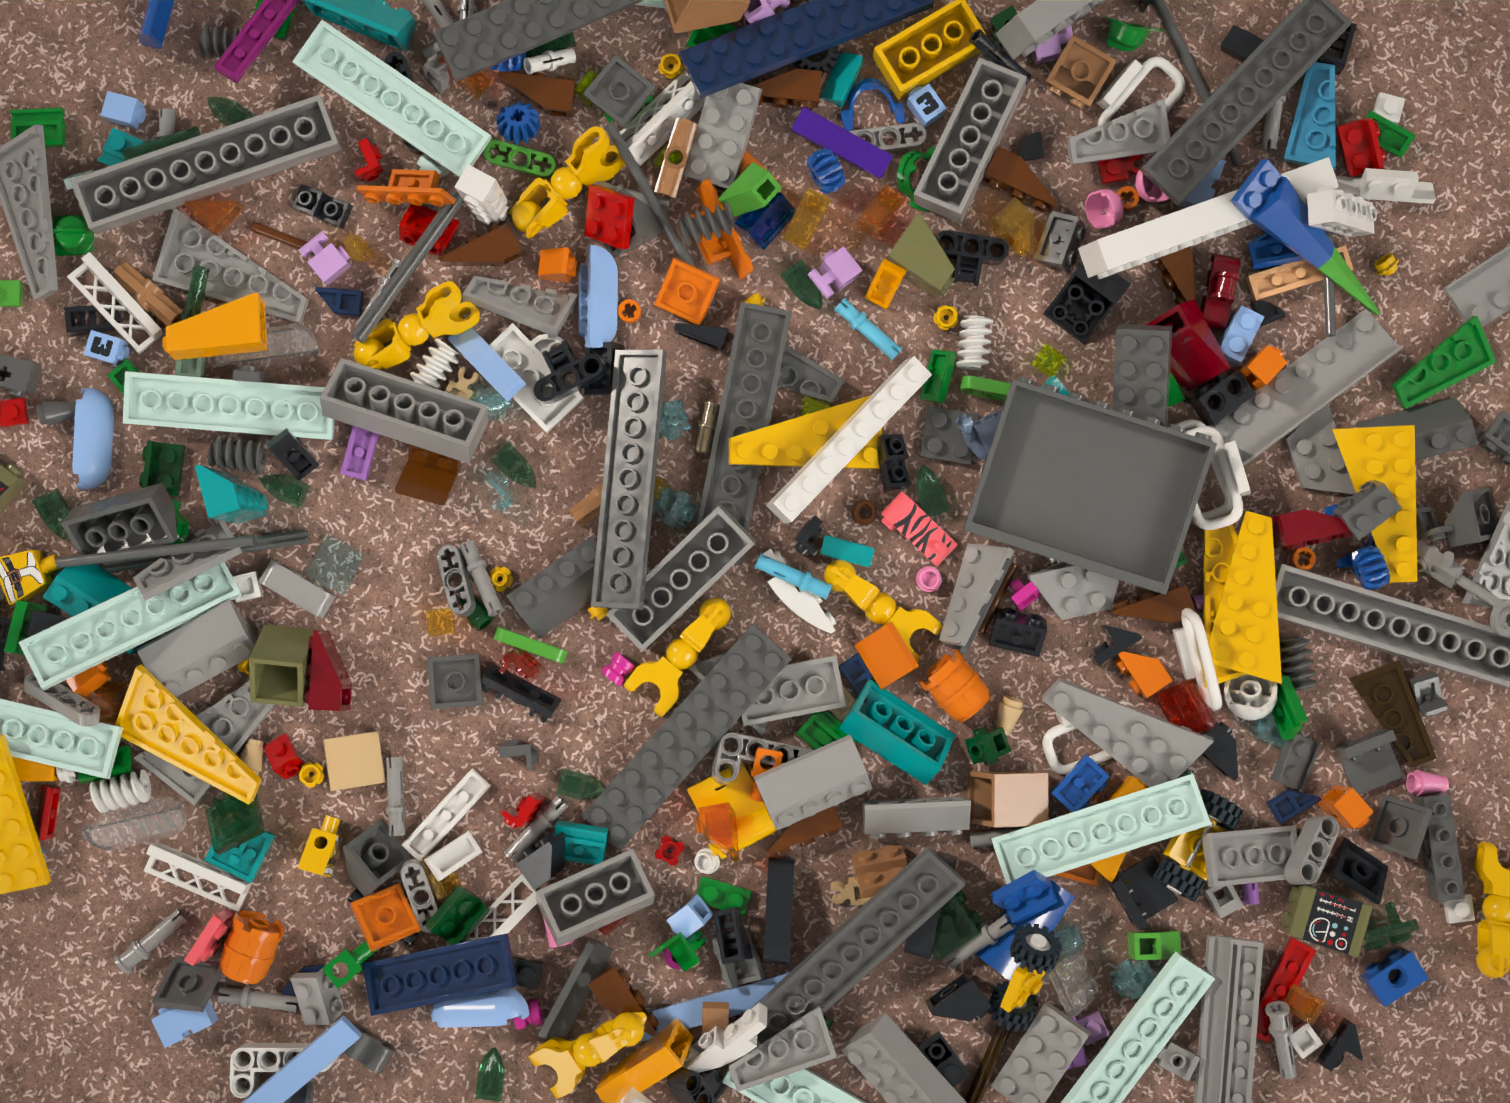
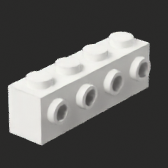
M467 164L455 185V189L470 211L476 215L475 218L486 225H489L490 222L498 224L500 220L504 221L509 214L510 207L508 206L509 201L495 178Z
M1332 186L1319 187L1317 192L1307 194L1309 226L1346 237L1374 234V221H1376L1377 213L1372 202L1363 200V197H1354L1352 193L1345 194L1343 190H1333Z

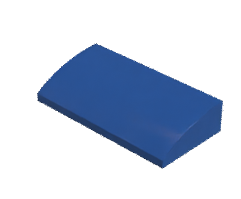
M148 0L138 37L141 45L162 49L175 0Z
M1051 879L1050 881L1057 898L1055 904L1016 924V928L998 938L999 941L994 945L989 944L975 953V955L1009 981L1014 970L1021 965L1020 962L1016 964L1013 961L1014 957L1010 956V946L1017 929L1021 925L1025 927L1028 923L1033 927L1035 923L1039 924L1041 929L1043 926L1048 927L1047 932L1053 931L1075 898V896ZM1005 909L999 918H1001L1004 914L1007 913Z

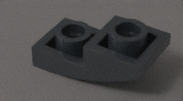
M1233 25L1221 43L1220 48L1221 51L1245 61L1264 40Z
M301 184L292 208L341 229H344L353 207L348 202Z
M902 434L878 437V460L884 491L907 489L911 485L904 462L909 456Z

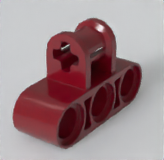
M1214 253L1210 262H1213L1211 271L1208 270L1205 284L1207 292L1206 295H1203L1200 311L1209 328L1224 331L1229 320L1232 303L1235 300L1234 291L1236 282L1239 281L1240 258Z

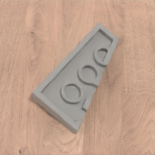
M1165 98L1068 138L1067 147L1070 165L1156 153L1170 139Z
M479 276L472 278L462 294L463 301L471 302L478 307L554 337H557L578 300L577 293L569 292V295L557 293V290L546 288L545 291L531 289V285H507V281Z
M214 519L215 524L206 530L202 528L194 534L195 538L190 542L232 538L234 536L225 521ZM240 547L170 555L166 559H158L133 577L146 601L241 554L242 551Z
M967 544L939 641L945 644L966 646L980 619L978 613L982 606L990 600L992 594L989 592L996 579L1000 580L1004 573L1002 567L1007 558L1011 559L1014 550L1009 547Z
M820 1005L729 1064L737 1092L837 1058V1053Z

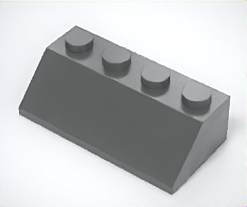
M1456 398L1356 423V427L1415 425V460L1478 445L1472 419Z
M163 483L73 507L61 521L63 528L79 555L161 546L177 540L175 505Z
M589 537L507 595L520 616L539 638L591 603L597 545L595 537Z

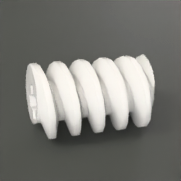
M965 315L963 317L966 320L961 321L960 326L966 330H962L959 333V336L965 340L958 342V346L964 350L957 352V357L963 360L956 362V367L982 371L984 369L981 368V365L989 364V361L983 359L982 355L990 354V351L983 348V345L991 343V340L984 338V335L992 333V330L985 326L993 323L994 320L983 316Z
M435 338L434 342L438 348L428 347V351L432 356L423 355L422 359L426 364L417 363L415 366L420 373L410 372V376L414 382L440 389L441 386L437 379L446 381L447 378L443 371H453L449 362L458 364L459 361L455 354L459 353Z
M141 770V778L138 777L135 771L131 772L130 780H128L125 774H122L120 776V783L115 776L111 777L110 785H108L105 779L100 780V788L95 781L91 782L90 795L97 810L105 813L109 809L116 810L119 807H128L129 804L137 805L139 802H148L151 797V784L146 771Z

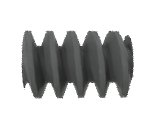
M204 26L199 43L201 57L205 58L207 56L209 59L218 57L220 59L240 33V29L235 28L233 35H231L229 27H225L223 34H221L219 26L214 27L213 33H210L209 26Z
M728 201L725 202V210H722L718 204H715L714 213L707 206L705 207L704 215H701L699 210L695 209L694 218L690 216L688 211L685 212L684 220H681L679 217L683 238L688 246L692 244V237H694L697 243H701L702 234L709 241L712 239V232H714L717 238H721L722 229L728 236L732 234V227L736 230L734 216Z
M219 435L216 442L210 445L207 459L210 467L217 465L218 468L223 469L227 466L230 470L237 468L238 471L242 472L247 469L249 473L258 471L262 475L266 468L267 454L266 450H264L263 442H259L257 448H254V442L249 440L247 446L244 447L243 439L239 438L237 444L234 445L233 437H229L225 444L223 436Z
M1302 637L1280 639L1279 643L1285 645L1280 648V653L1286 654V657L1280 659L1281 663L1288 664V667L1282 669L1281 672L1290 674V680L1295 691L1310 689L1317 685V680L1309 679V677L1316 674V671L1307 668L1314 664V660L1306 658V656L1312 654V650L1304 648V646L1310 643V639Z

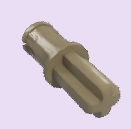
M705 402L701 423L697 424L699 431L694 448L698 453L708 454L710 451L720 409L719 404L714 405L715 403Z

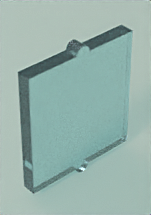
M327 536L306 576L321 583L323 588L328 587L344 595L365 556L349 548V544H342Z

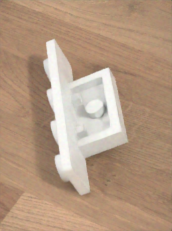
M1365 168L1362 178L1335 176L1339 187L1333 190H1343V193H1352L1354 197H1363V199L1429 204H1434L1436 200L1433 184L1431 182H1418V172Z

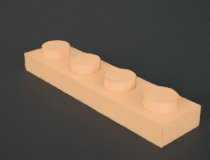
M1347 247L1336 248L1348 267L1353 271ZM1301 260L1246 277V281L1253 302L1322 281L1323 273L1306 260Z

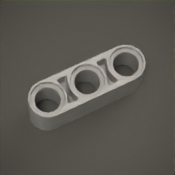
M271 559L259 579L262 585L322 619L336 598V595L333 593L330 594L324 591L323 587L311 580L308 581L302 578L301 574L289 567L285 568L280 565L279 561Z
M1325 815L1310 817L1306 820L1284 869V876L1290 884L1300 885L1317 882L1339 834L1340 827L1335 817Z

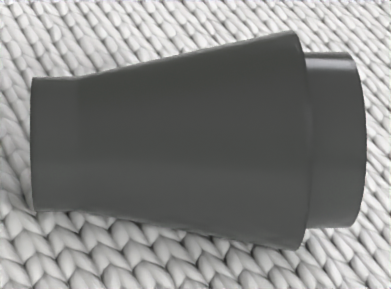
M43 401V404H38L37 413L41 425L47 424L51 426L75 417L76 401Z

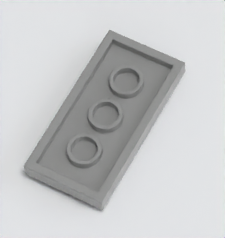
M739 83L706 96L684 176L700 181L710 179L712 184L727 189L731 186L739 175L762 89Z
M831 655L787 664L741 715L743 726L846 707L837 656Z
M1296 825L1201 834L1208 887L1286 880L1284 869L1297 841Z
M1046 1001L991 1087L1013 1103H1045L1091 1032Z

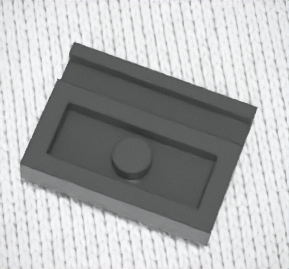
M1296 734L1292 740H1285L1270 780L1304 792L1321 744L1299 734Z

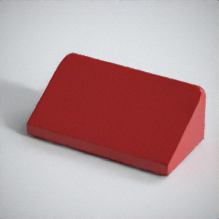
M42 785L35 827L38 839L41 841L54 837L61 788L58 786Z

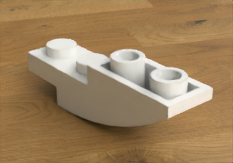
M769 549L763 553L765 556L786 564L778 551L773 553ZM777 577L767 582L780 600L804 621L830 634L836 631L833 626L837 623L829 611L824 613L819 605L823 602L820 596L806 590L798 592L797 586Z
M759 1002L752 1009H748L735 1023L729 1024L725 1031L715 1026L711 1031L705 1032L696 1043L690 1046L682 1067L700 1073L724 1066L757 1047V1034L767 1027V1007Z

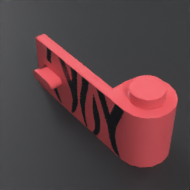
M902 491L880 513L884 516L881 520L884 525L891 531L896 528L936 567L958 545Z

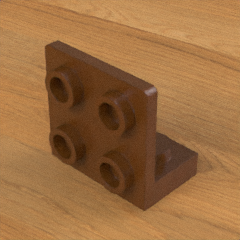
M408 444V461L396 484L395 493L444 506L460 472L461 461Z

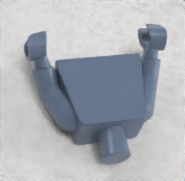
M1001 410L974 422L971 416L967 418V412L956 420L958 428L962 431L965 444L981 460L985 461Z

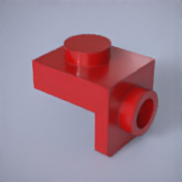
M368 138L358 141V144L368 165L354 171L360 182L363 180L371 182L379 177V173L384 171L379 161L383 156L378 145H372Z
M286 733L263 747L273 771L284 779L297 775L302 769V765L305 764V761L298 756L292 740Z

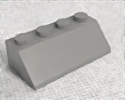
M229 599L137 648V652L144 667L177 697L248 659L258 637Z
M851 735L754 776L776 831L873 789Z
M966 796L862 801L864 834H869V838L874 839L885 838V833H895V837H910L911 832H921V836H935L937 831H947L948 835L963 834V830H969L971 800Z

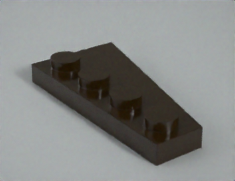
M1396 660L1348 678L1381 727L1393 730L1397 740L1392 742L1410 767L1437 759L1400 661Z

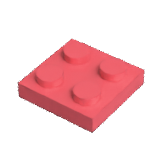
M227 908L213 915L184 961L194 966L201 961L204 963L208 957L212 958L221 946L218 943L223 935L227 936L231 931V923L235 913Z

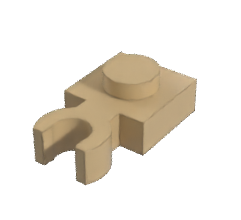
M462 366L458 372V383L450 380L445 392L472 400L475 392L470 390L469 387L478 381L479 374L475 372L471 379H465L464 375L467 368Z
M850 877L848 884L840 881L831 883V891L837 890L841 892L832 896V903L839 904L846 899H850L851 906L864 905L872 898L862 899L855 877Z

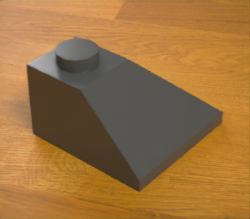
M620 189L617 192L635 198L630 244L628 249L622 250L604 243L613 258L651 241L663 232L651 207L625 189Z
M1490 486L1465 491L1458 499L1444 522L1445 526L1452 525L1453 531L1445 534L1450 547L1491 539L1498 524Z
M382 819L378 820L343 847L348 876L364 897L371 894L397 873L406 861L414 859L396 836H389V827Z

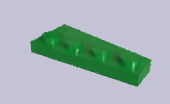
M1478 316L1469 318L1392 384L1401 408L1407 409L1497 363Z

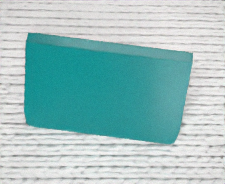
M841 52L820 98L843 108L864 65V57Z
M826 535L823 538L820 553L832 558L870 567L875 549Z

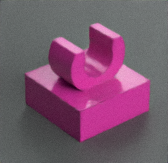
M1017 578L1009 584L1015 592L1011 599L1020 612L1041 596L1038 588L1032 581L1024 586Z

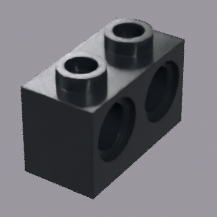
M1239 369L1226 370L1214 377L1215 381L1212 384H1204L1194 392L1196 396L1189 400L1206 426L1217 424L1256 394ZM1229 381L1234 386V391L1232 394L1228 391L1227 388ZM1209 397L1214 400L1213 409L1208 406Z

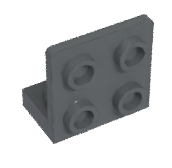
M1382 728L1335 747L1348 782L1359 795L1403 777L1390 742L1397 740L1393 730Z

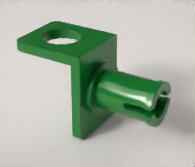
M695 931L686 939L679 932L649 953V956L652 957L667 947L685 972L700 962L695 951L706 944V939L703 937L697 941L703 935L700 931Z
M365 940L351 952L345 949L325 965L322 970L334 986L340 988L362 970L361 964L379 949L371 952ZM344 963L347 965L348 973L344 978H336L333 975L332 969L335 964Z

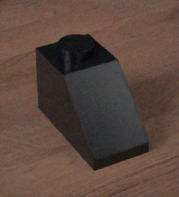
M1211 721L1200 734L1213 737L1214 742L1202 755L1228 779L1235 781L1238 778L1236 739L1230 735L1233 731L1223 722L1218 724Z

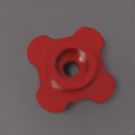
M668 835L663 836L660 848L655 851V857L658 860L662 859L668 862L671 866H675L679 862L678 857L684 851L685 845L683 842L671 840V837ZM668 848L672 849L671 853L667 852Z

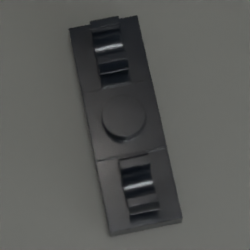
M495 664L490 667L481 682L485 685L483 692L487 693L492 688L497 691L496 699H499L504 694L505 697L511 699L514 703L531 708L529 711V716L531 717L537 711L543 715L541 721L543 723L552 717L562 700Z

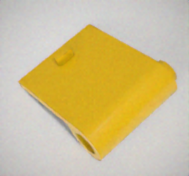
M740 762L737 777L725 786L716 783L711 775L686 788L710 834L712 841L708 845L714 857L719 855L721 859L776 832L764 802L754 801L749 797L753 781L742 762ZM729 767L719 771L723 778H730L731 770Z

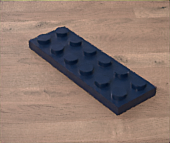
M508 933L362 964L371 1016L517 986Z

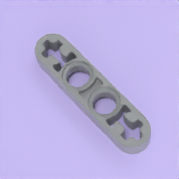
M919 123L849 131L858 137H869L871 144L885 152L918 148L924 144L927 134L925 128ZM913 129L916 130L917 134L922 135L918 138L917 142H914L913 138L909 137L904 138L905 144H900L901 130L904 131L903 136L910 135ZM885 133H893L896 136L897 141L894 145H886L883 142L882 137Z
M29 673L24 677V691L74 723L85 727L94 726L99 723L100 707L74 693L61 683L43 691L34 673Z

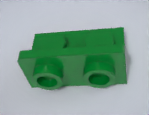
M20 600L16 601L4 649L5 652L24 655L19 642L27 638L32 610L47 611L46 606Z

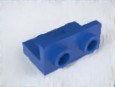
M1085 754L1050 793L1072 813L1087 808L1091 803L1089 799L1095 792L1099 794L1108 785L1106 780L1110 776Z
M1036 870L1030 871L991 893L993 903L1007 911L1010 922L1014 925L1057 902L1050 879Z

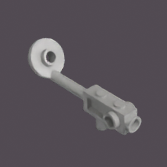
M1420 540L1417 543V571H1424L1450 589L1458 584L1493 606L1490 616V625L1493 632L1499 636L1510 635V600L1498 598L1463 576L1465 567L1453 561L1454 553L1446 551L1442 554L1435 545L1426 544Z

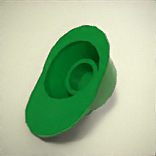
M1105 16V18L1110 19L1106 44L1121 51L1129 52L1140 47L1150 31H1165L1163 28L1125 23Z
M55 216L53 237L56 256H80L93 251L94 232L88 228L84 216Z

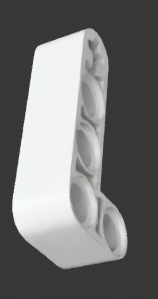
M244 1043L232 1053L230 1059V1090L232 1094L238 1098L249 1096L259 1086L260 1072H277L293 1059V1052L300 1053L310 1043ZM241 1051L249 1053L250 1062H245L241 1058ZM268 1051L276 1055L277 1062L274 1063L268 1060ZM337 1058L320 1072H325L328 1069H330L333 1066V1064L337 1061ZM246 1078L250 1082V1088H244L241 1085L240 1079Z

